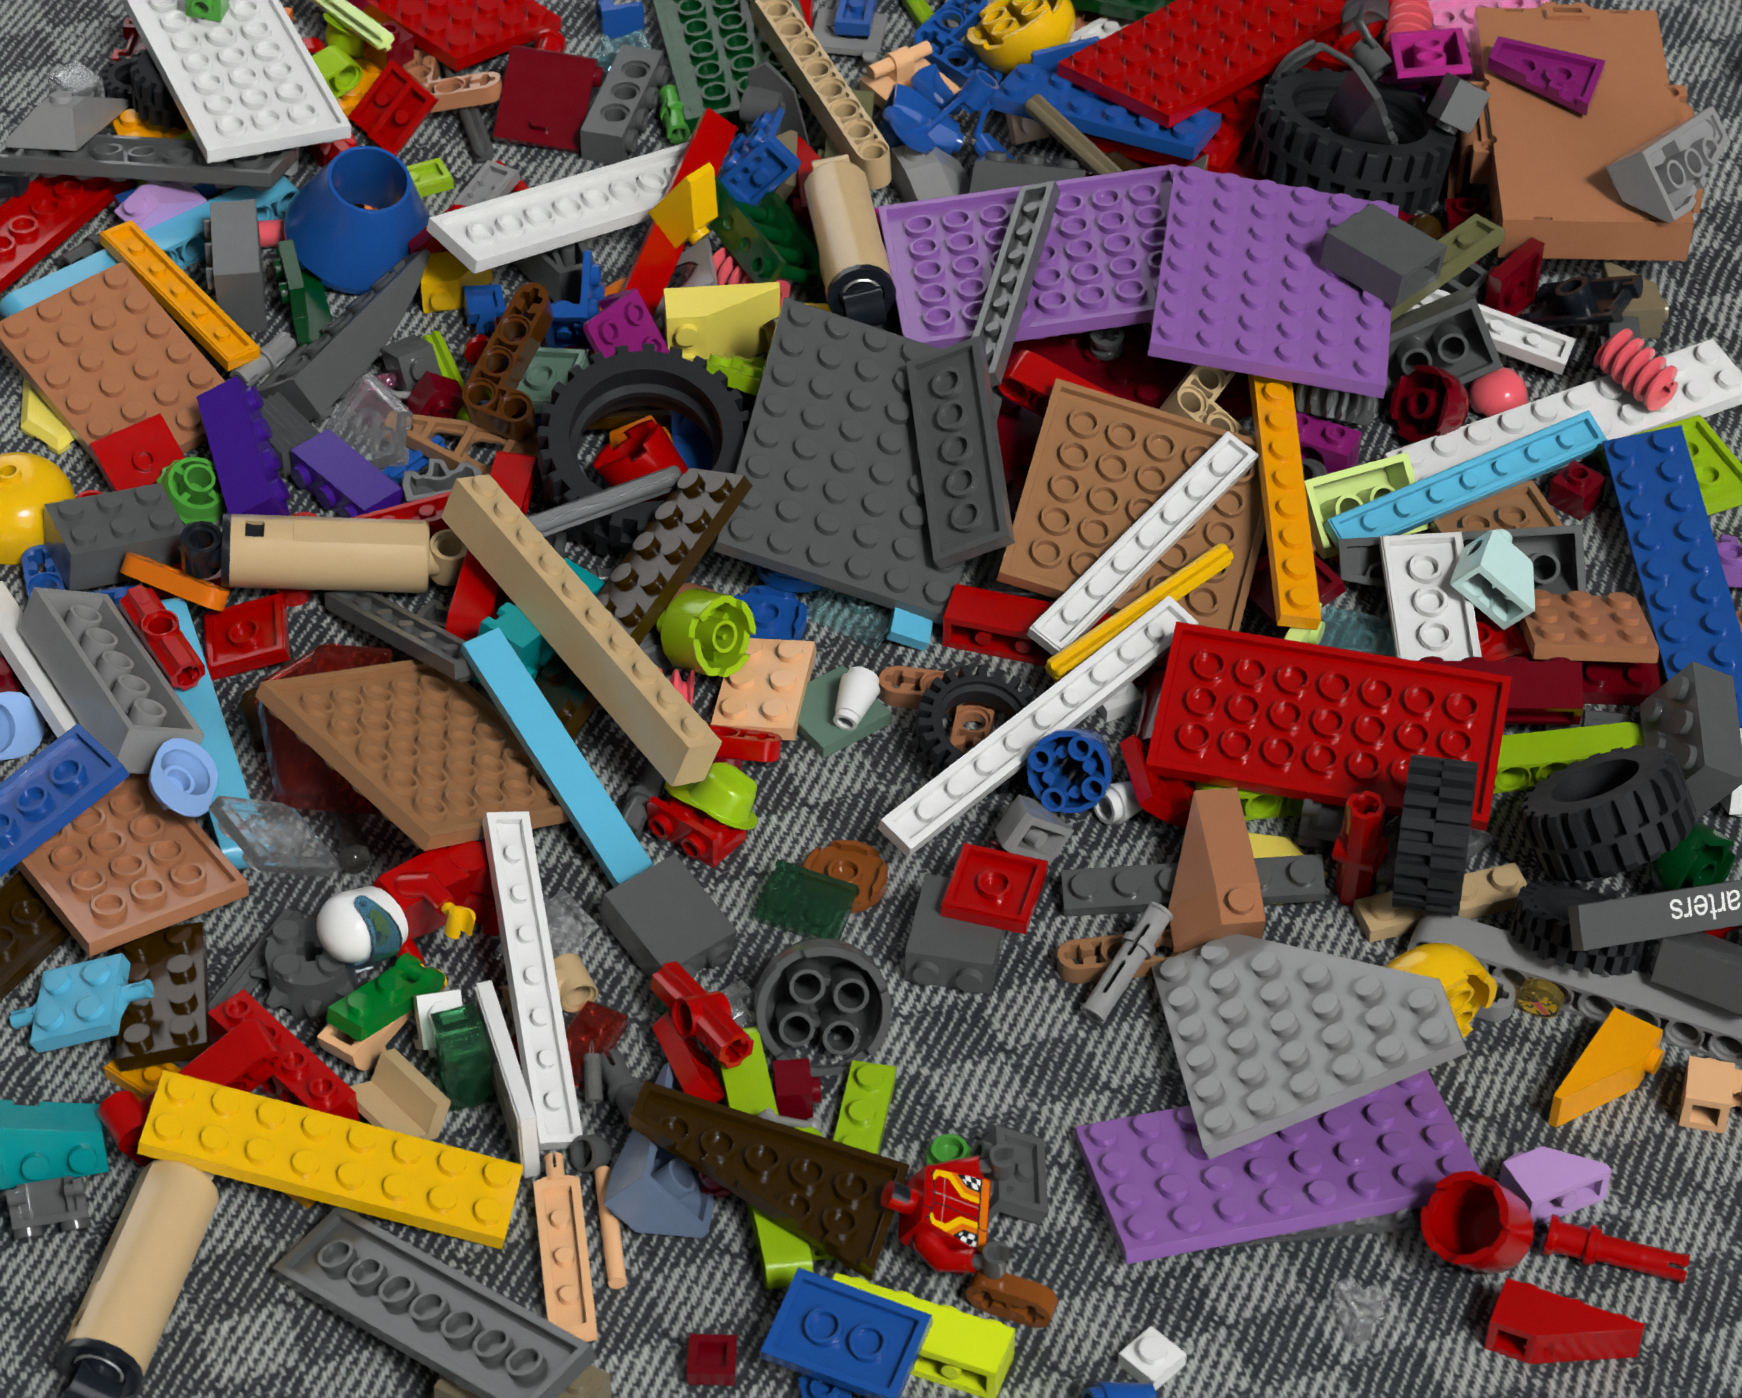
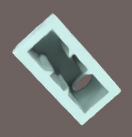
M1504 529L1489 530L1464 547L1450 585L1505 630L1535 611L1533 563L1530 558L1512 544V535Z

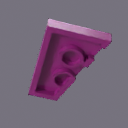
M1498 36L1489 55L1487 69L1586 116L1604 73L1606 61Z

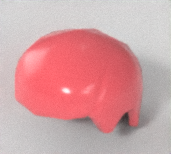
M1503 367L1470 381L1467 395L1470 407L1475 412L1484 414L1486 417L1529 403L1528 391L1524 380L1517 372L1510 368Z

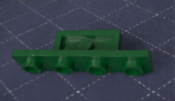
M293 239L279 241L276 248L277 257L273 258V267L276 281L282 280V282H278L282 305H289L298 346L300 347L304 343L309 345L315 339L322 336L318 330L327 322L332 321L324 286L321 284V278L307 268L302 270L299 266Z

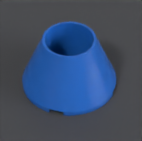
M357 146L339 153L295 193L286 210L284 236L285 240L293 239L298 263L302 270L307 268L321 278V284L345 293L362 295L372 290L370 285L400 259L411 254L408 242L427 227L430 214L407 167L397 156L382 148ZM351 204H363L373 208L376 207L378 210L362 209Z

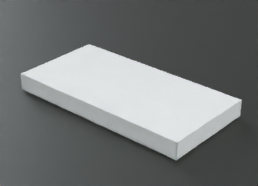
M1462 532L1380 536L1379 547L1395 656L1419 661L1421 658L1429 656L1440 657L1444 661H1461L1467 657H1482L1473 603L1450 585L1461 552L1464 549Z
M492 980L476 983L475 998L479 1041L518 1164L524 1165L522 1176L524 1175L525 1178L541 1175L536 1115Z

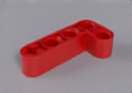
M249 1019L235 1026L180 1070L178 1074L250 1093L282 1066L285 1055L262 1021L259 1019ZM156 1090L144 1100L132 1091H119L101 1103L97 1115L120 1151L141 1166L146 1167L149 1163L159 1160L137 1154L139 1141Z

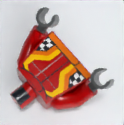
M1005 1143L997 1144L991 1149L988 1159L981 1160V1157L977 1155L927 1165L905 1184L890 1180L882 1191L880 1203L882 1207L900 1213L898 1229L900 1242L916 1251L934 1271L953 1272L962 1276L964 1273H975L977 1268H982L984 1275L993 1280L1001 1278L1006 1272L1005 1261L1009 1260L1010 1249L1007 1244L1001 1241H993L987 1244L991 1180L984 1178V1173L990 1172L998 1180L1009 1179L1015 1172V1163L1001 1164L997 1161L1011 1159L1014 1154L1013 1147Z

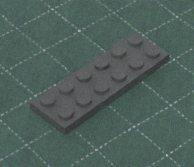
M979 336L906 362L934 563L942 569L1015 543L985 343Z

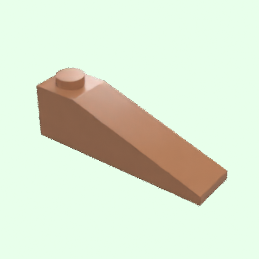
M1237 787L1194 790L1168 908L1173 914V919L1169 922L1173 952L1189 951L1211 940L1235 934L1260 939L1263 937L1266 919L1260 881Z

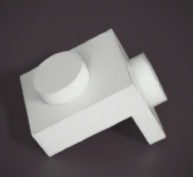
M460 989L413 996L418 1039L414 1040L415 1049L428 1050L429 1057L454 1054L456 1053L455 1045L468 1043Z

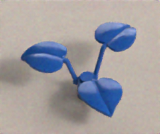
M937 64L923 67L912 76L910 82L913 89L943 110L925 126H920L915 118L908 116L898 107L890 106L883 112L884 119L908 147L920 153H929L936 145L926 133L930 132L949 114L958 115L962 110L971 114L976 110L981 111L973 134L977 140L974 143L977 153L980 156H985V151H1002L1008 153L1007 159H1015L995 138L982 132L986 116L992 109L988 101L999 89V85L990 74L981 69H976L962 88L955 94L943 81Z

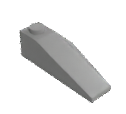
M69 91L52 92L48 98L36 106L6 139V147L77 151L130 106L129 99L72 96V93Z
M1710 106L1606 166L1610 174L1611 184L1618 191L1623 202L1667 223L1673 222L1693 209L1697 201L1694 198L1697 190L1704 188L1707 182L1705 175L1710 167L1716 165L1729 138L1714 106Z
M907 145L891 148L892 179L890 183L903 203L969 194L971 179L960 162L936 146L929 153L917 152Z

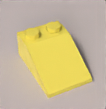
M779 282L664 288L665 342L668 349L670 350L671 346L682 349V358L690 361L696 355L703 359H709L710 353L729 358L731 355L750 358L768 351L770 346L763 325L779 316Z

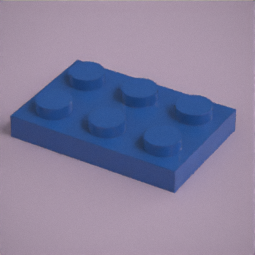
M798 1267L760 1352L764 1360L868 1398H901L933 1324L931 1314Z

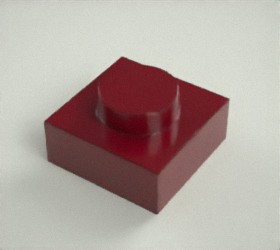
M689 1334L687 1385L736 1386L737 1335Z

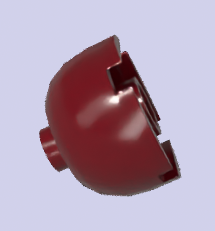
M1417 365L1411 368L1415 369V371L1411 372L1408 377L1402 376L1398 380L1391 397L1390 413L1391 418L1398 422L1401 430H1397L1401 437L1416 443L1436 435L1438 437L1448 434L1464 425L1468 415L1469 400L1467 390L1456 375L1440 367Z

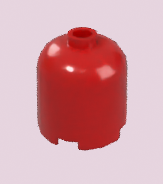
M653 419L640 422L625 430L623 433L627 439L618 444L614 449L610 443L605 445L592 463L608 488L672 465L678 466L682 475L688 470L687 465L663 427L659 423L656 424ZM672 491L643 502L666 500Z
M1474 1171L1454 1172L1436 1183L1435 1188L1437 1190L1430 1197L1428 1206H1424L1421 1210V1231L1428 1247L1432 1251L1436 1252L1447 1262L1482 1274L1504 1273L1522 1261L1529 1252L1534 1238L1533 1218L1522 1199L1493 1178Z

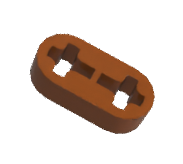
M982 1268L976 1270L966 1291L968 1301L977 1309L1034 1328L1048 1326L1059 1303L1056 1294L1040 1283L1006 1272L1001 1278L993 1280L984 1275Z

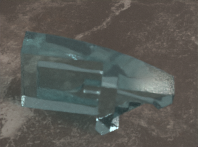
M643 29L610 41L608 35L603 34L599 40L601 47L594 56L589 55L588 57L597 58V66L604 67V71H609L622 44L652 48Z

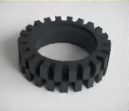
M970 665L960 667L957 676L953 669L944 673L942 680L939 677L935 678L931 682L930 688H926L913 721L912 738H916L913 747L915 753L923 752L920 758L921 764L924 768L934 764L931 776L935 778L965 754L953 746L943 729L942 718L952 707L967 702L984 703L997 708L1008 719H1011L1031 703L1034 691L1028 686L1019 692L1018 688L1021 680L1014 675L1008 684L1003 682L1002 679L1005 671L996 668L993 678L988 677V666L978 665L975 675H972ZM1027 764L996 788L998 794L1006 793L1010 783L1016 788L1022 784L1024 777L1028 779Z
M1544 880L1538 881V884L1528 883L1526 887L1523 886L1520 889L1509 931L1514 936L1517 944H1524L1523 948L1528 952L1538 951L1537 957L1543 960L1552 957L1555 959L1554 964L1563 967L1565 963L1574 965L1573 970L1583 972L1585 967L1589 968L1592 974L1602 975L1603 969L1609 975H1619L1620 971L1624 974H1631L1633 970H1640L1641 966L1644 965L1650 940L1585 951H1573L1568 906L1616 899L1617 895L1611 892L1605 895L1598 893L1599 888L1590 886L1589 890L1581 888L1579 883H1571L1570 887H1568L1562 881L1553 880L1552 885Z

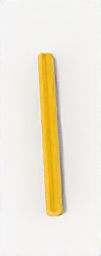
M1224 543L1215 545L1049 658L1045 665L1046 672L1054 681H1060L1166 597L1170 596L1175 601H1178L1229 566L1234 558L1233 552Z

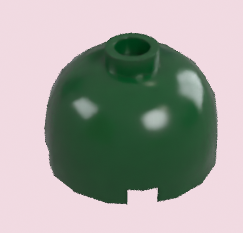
M1695 823L1690 835L1685 840H1680L1676 848L1672 851L1664 852L1660 858L1650 863L1649 875L1656 891L1661 892L1724 882L1735 861V855L1729 851L1730 846H1735L1734 842L1709 826Z

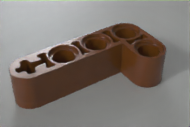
M526 283L515 292L462 391L466 412L472 424L516 441L527 440L532 437L538 427L531 398L529 395L516 389L554 318L548 291L539 283ZM515 337H523L519 341H510ZM497 369H506L502 373H493ZM483 400L489 401L484 405H476L478 402ZM518 413L524 414V416L517 419L511 418Z

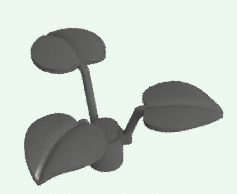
M1349 0L1344 5L1340 13V19L1343 21L1340 33L1345 36L1358 30L1363 38L1351 49L1354 55L1352 59L1323 42L1316 44L1314 40H1310L1290 52L1277 66L1273 77H1280L1282 72L1289 70L1296 72L1299 68L1309 63L1319 52H1326L1348 64L1352 70L1361 65L1372 82L1381 78L1391 69L1394 62L1376 40L1373 39L1366 25L1376 21L1388 20L1389 0Z

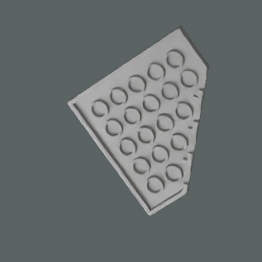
M1242 934L1211 940L1206 944L1151 966L1201 1143L1209 1159L1468 1053L1440 979Z

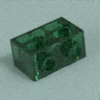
M475 1003L430 1014L436 1072L444 1095L451 1101L449 1111L474 1108L494 1101L489 1042Z

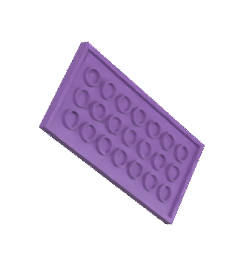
M1428 1070L1212 1159L1208 1158L1203 1149L1191 1105L1075 1127V1142L1126 1264L1412 1210L1424 1206L1427 1207L1430 1197L1437 1190L1435 1185L1441 1179L1454 1172L1474 1171L1482 1174Z

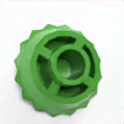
M187 457L181 460H173L171 465L162 468V475L156 480L157 484H162L180 519L185 524L196 521L215 523L219 516L227 514L214 462L200 457Z

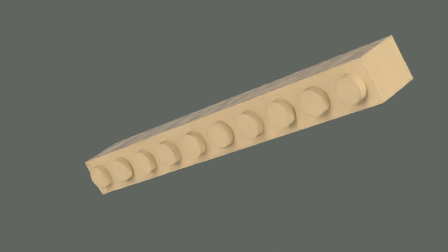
M489 474L457 478L441 516L445 523L671 787L704 781L722 743L718 736Z

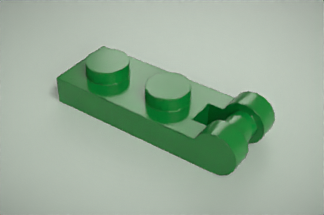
M404 953L399 957L394 967L329 1006L326 1022L357 1041L362 1042L414 1009V995L439 992L444 984L445 975L434 967H423L419 958L410 953Z

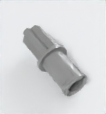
M287 332L279 333L263 348L260 347V358L235 368L230 372V377L233 378L237 375L248 387L253 386L266 374L270 375L276 369V364L292 352L296 347L295 340Z

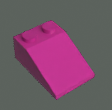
M1462 28L1389 33L1390 58L1394 62L1391 67L1392 82L1400 85L1402 89H1417L1423 84H1436L1440 86L1447 72L1467 81L1472 73Z

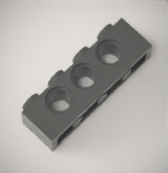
M621 45L580 129L581 158L583 160L615 164L627 160L629 153L635 152L638 134L640 130L644 131L646 129L648 113L650 109L656 108L660 87L666 86L668 81L669 69L668 66H664L662 50Z

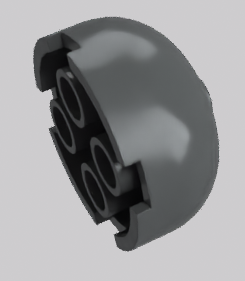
M832 938L803 940L777 954L767 965L759 979L754 1001L755 1018L759 1033L765 1045L776 1057V1060L800 1059L787 1048L786 1043L791 1046L805 1045L812 1039L815 1027L819 1028L823 1044L832 1054L845 1055L854 1050L847 1058L834 1064L817 1065L810 1063L811 1076L844 1074L842 1066L851 1065L852 1060L863 1061L869 1055L872 1057L883 1043L891 1021V999L884 977L877 965L859 948L845 941ZM837 1025L849 1027L842 1039L836 1040L828 1036L829 1031ZM857 1028H858V1030H859V1032H860V1042H859L858 1047L855 1049V1047H856L857 1044H858V1040H859V1035H858V1031H857Z

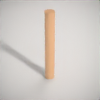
M600 1166L594 1170L607 1280L610 1288L620 1289L626 1286L627 1279L619 1219L614 1217L608 1207L603 1204L612 1168Z

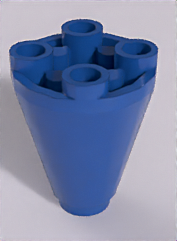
M1090 729L1056 730L1042 737L1028 756L1027 774L1029 785L1036 797L1041 801L1043 807L1048 811H1060L1063 813L1084 812L1096 806L1108 792L1113 776L1111 759L1104 738L1096 731Z

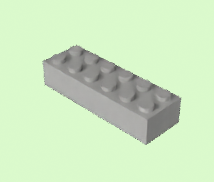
M33 588L18 630L81 726L124 765L129 775L131 773L149 774L156 752L165 741L172 738H184L198 745L201 744L204 733L108 594Z

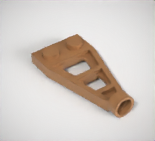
M393 412L385 431L386 442L398 446H407L415 451L419 450L428 458L443 459L451 470L456 469L461 462L467 461L479 468L482 475H490L492 465H484L467 454L473 443L476 442L496 443L504 447L502 450L504 452L538 457L537 432L527 440L516 441L482 429L467 420L415 414L408 416ZM435 434L462 437L454 451L447 450L431 441Z

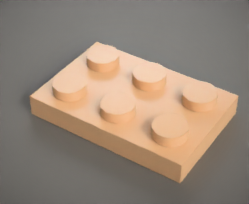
M750 638L745 652L751 654L749 660L738 672L728 677H723L711 725L772 732L780 735L782 740L795 741L798 719L807 683L810 682L817 654L815 641Z

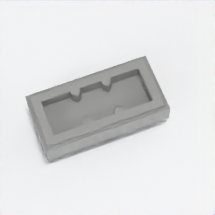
M487 160L451 206L453 204L471 206L508 195L521 180L519 171Z

